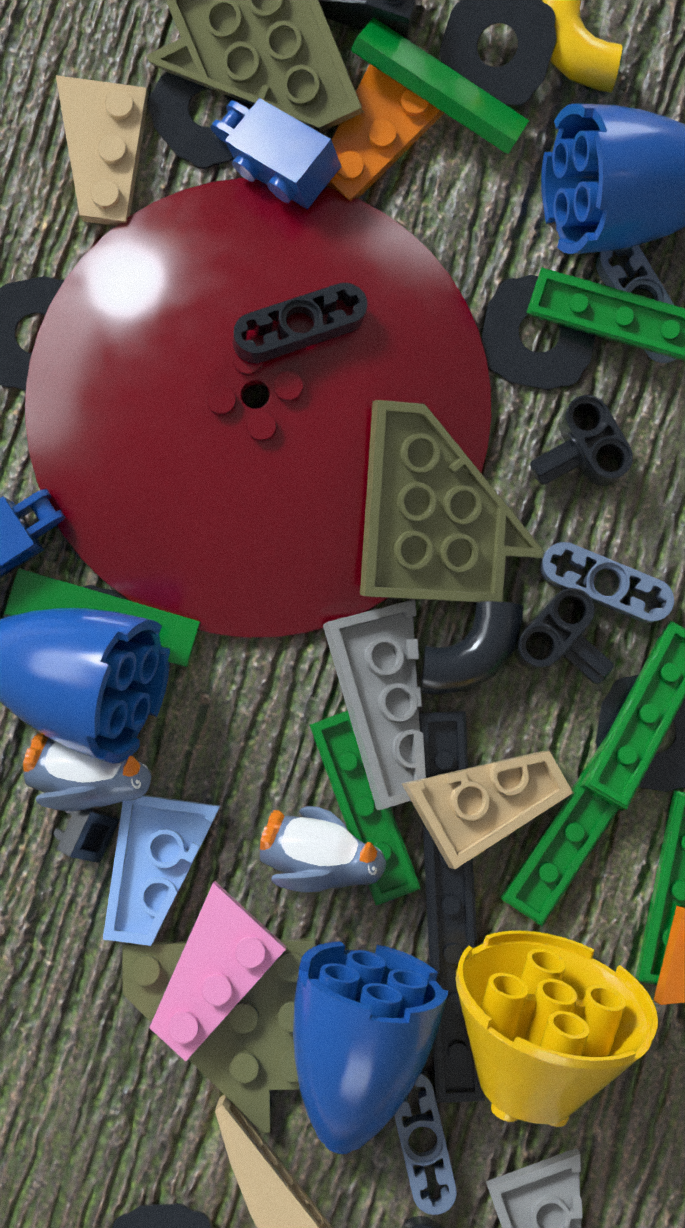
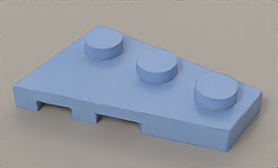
M146 795L135 800L123 801L103 934L104 940L148 946L154 943L221 807L220 805Z

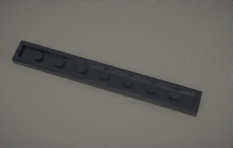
M466 711L419 713L420 732L423 733L426 778L467 769ZM422 821L429 966L438 972L436 982L443 990L448 991L439 1031L433 1044L435 1098L437 1103L485 1101V1094L479 1083L456 986V970L462 953L468 946L472 948L477 947L473 858L457 869L449 868Z

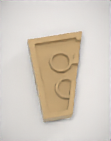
M56 75L79 215L83 222L112 226L126 223L127 217L131 214L149 94L147 88Z
M550 751L536 752L401 783L448 867L452 869H457L573 793Z

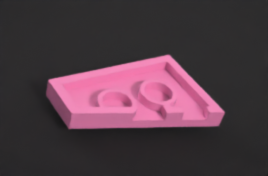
M216 881L213 882L149 1027L185 1062L287 947Z

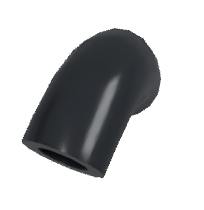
M476 602L474 623L464 640L453 646H425L421 693L440 695L465 692L494 677L515 651L523 622L524 606L509 602Z

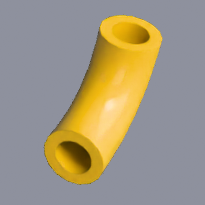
M542 0L554 10L556 15L555 29L557 42L550 62L569 80L597 91L612 93L619 70L622 44L599 39L585 28L580 17L581 0Z

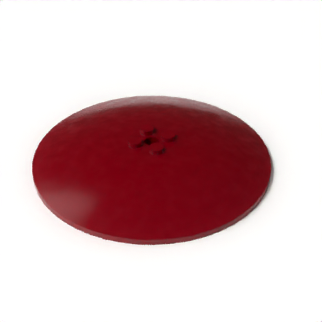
M245 178L210 182L184 189L151 203L127 217L126 223H120L106 233L80 259L66 277L49 305L36 337L29 362L25 391V425L29 454L40 490L48 489L51 494L50 503L56 511L61 510L65 516V519L58 524V527L81 559L103 581L132 602L200 621L199 631L240 638H277L324 629L323 625L329 621L366 612L389 599V597L360 595L373 401L384 400L425 404L475 467L482 473L491 425V385L487 358L479 330L464 297L437 258L410 231L369 204L357 198L349 201L339 191L325 187L310 207L306 209L293 200L289 203L281 201L269 190L265 183L257 178L254 182L248 181ZM338 283L354 284L366 295L368 305L363 323L353 332L261 363L246 362L234 351L233 331L235 323L241 316ZM343 300L337 301L335 311L343 310L346 316H350L354 305L346 306ZM294 313L286 320L289 328L297 333H306L314 327L312 319L304 313ZM328 314L323 315L324 325H327ZM273 321L272 332H278L277 321ZM254 330L247 331V339L245 341L253 340L256 346H261L264 335L257 336ZM252 385L264 386L270 393L268 402L263 407L257 409L246 406L242 401V396L248 387Z

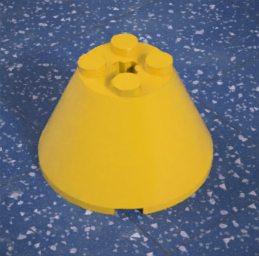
M503 931L485 936L483 944L475 948L468 946L464 950L456 970V986L479 1083L483 1093L492 1102L491 1111L496 1117L507 1122H514L520 1119L530 1123L562 1127L567 1124L572 1113L649 1050L658 1028L657 1011L650 995L633 975L621 965L617 966L615 972L605 964L593 958L595 950L586 945L541 932Z

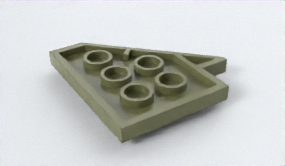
M166 0L181 38L146 55L148 61L155 68L254 105L261 98L320 132H324L364 113L319 0Z
M384 400L373 401L360 595L467 602H503L506 556L543 558L544 550L425 404Z
M316 938L279 939L287 946L286 950L189 1057V1060L263 1133H270L271 1090H300L294 1057V999L301 958L306 951L316 946ZM187 941L154 942L151 946L125 942L122 945L123 995L151 1023Z

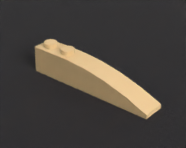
M222 1095L215 1109L216 1117L231 1167L256 1227L333 1228L248 1118L225 1095Z

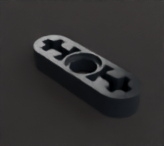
M338 283L241 316L235 323L233 331L234 351L246 362L261 363L353 332L363 323L368 305L366 295L354 284ZM343 300L346 306L354 305L352 314L346 316L343 310L335 311L337 301ZM294 313H304L312 319L314 327L306 333H297L289 328L286 320ZM328 314L327 325L323 324V315ZM273 321H277L278 332H272ZM254 330L257 336L264 335L263 344L256 346L253 340L245 341L247 339V331Z

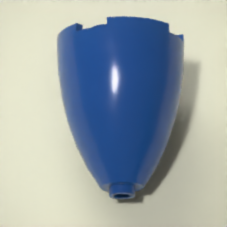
M573 103L560 111L554 120L556 129H559L556 136L553 152H544L541 174V192L546 224L553 222L556 224V230L560 237L557 248L567 254L612 251L650 242L685 228V124L645 110L617 105Z
M89 608L36 610L0 619V702L23 722L48 738L96 759L112 764L121 763L128 759L129 756H132L140 747V741L136 737L145 724L148 715L158 716L163 702L169 675L170 662H168L170 649L161 647L159 633L162 626L154 620Z
M338 941L317 945L306 951L301 958L294 999L293 1021L296 1071L300 1092L310 1122L319 1140L325 1144L327 1149L334 1153L348 1154L351 1151L360 1149L390 1121L417 1082L438 1034L448 991L443 990L436 982L438 972L434 968L402 951L382 945H376L375 953L364 950H345V945Z

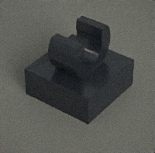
M93 808L65 811L67 814H71L72 817L66 830L56 828L53 833L56 839L60 841L57 850L72 858L100 863L120 819L108 812Z

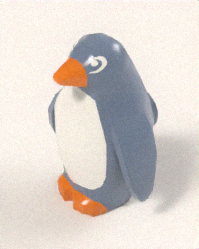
M37 733L31 740V746L27 748L23 761L25 784L43 792V794L36 797V802L42 807L63 811L86 810L91 807H104L122 801L141 798L148 791L152 778L147 766L137 761L134 756H129L128 759L121 763L112 764L72 750L49 739L42 733Z
M306 806L299 811L302 817L285 816L278 810H273L269 816L267 826L264 827L260 840V861L284 873L272 876L271 881L278 887L303 893L320 892L329 888L370 885L376 883L382 877L387 863L383 852L372 843L367 842L365 844L353 836L345 824L331 811L320 807Z

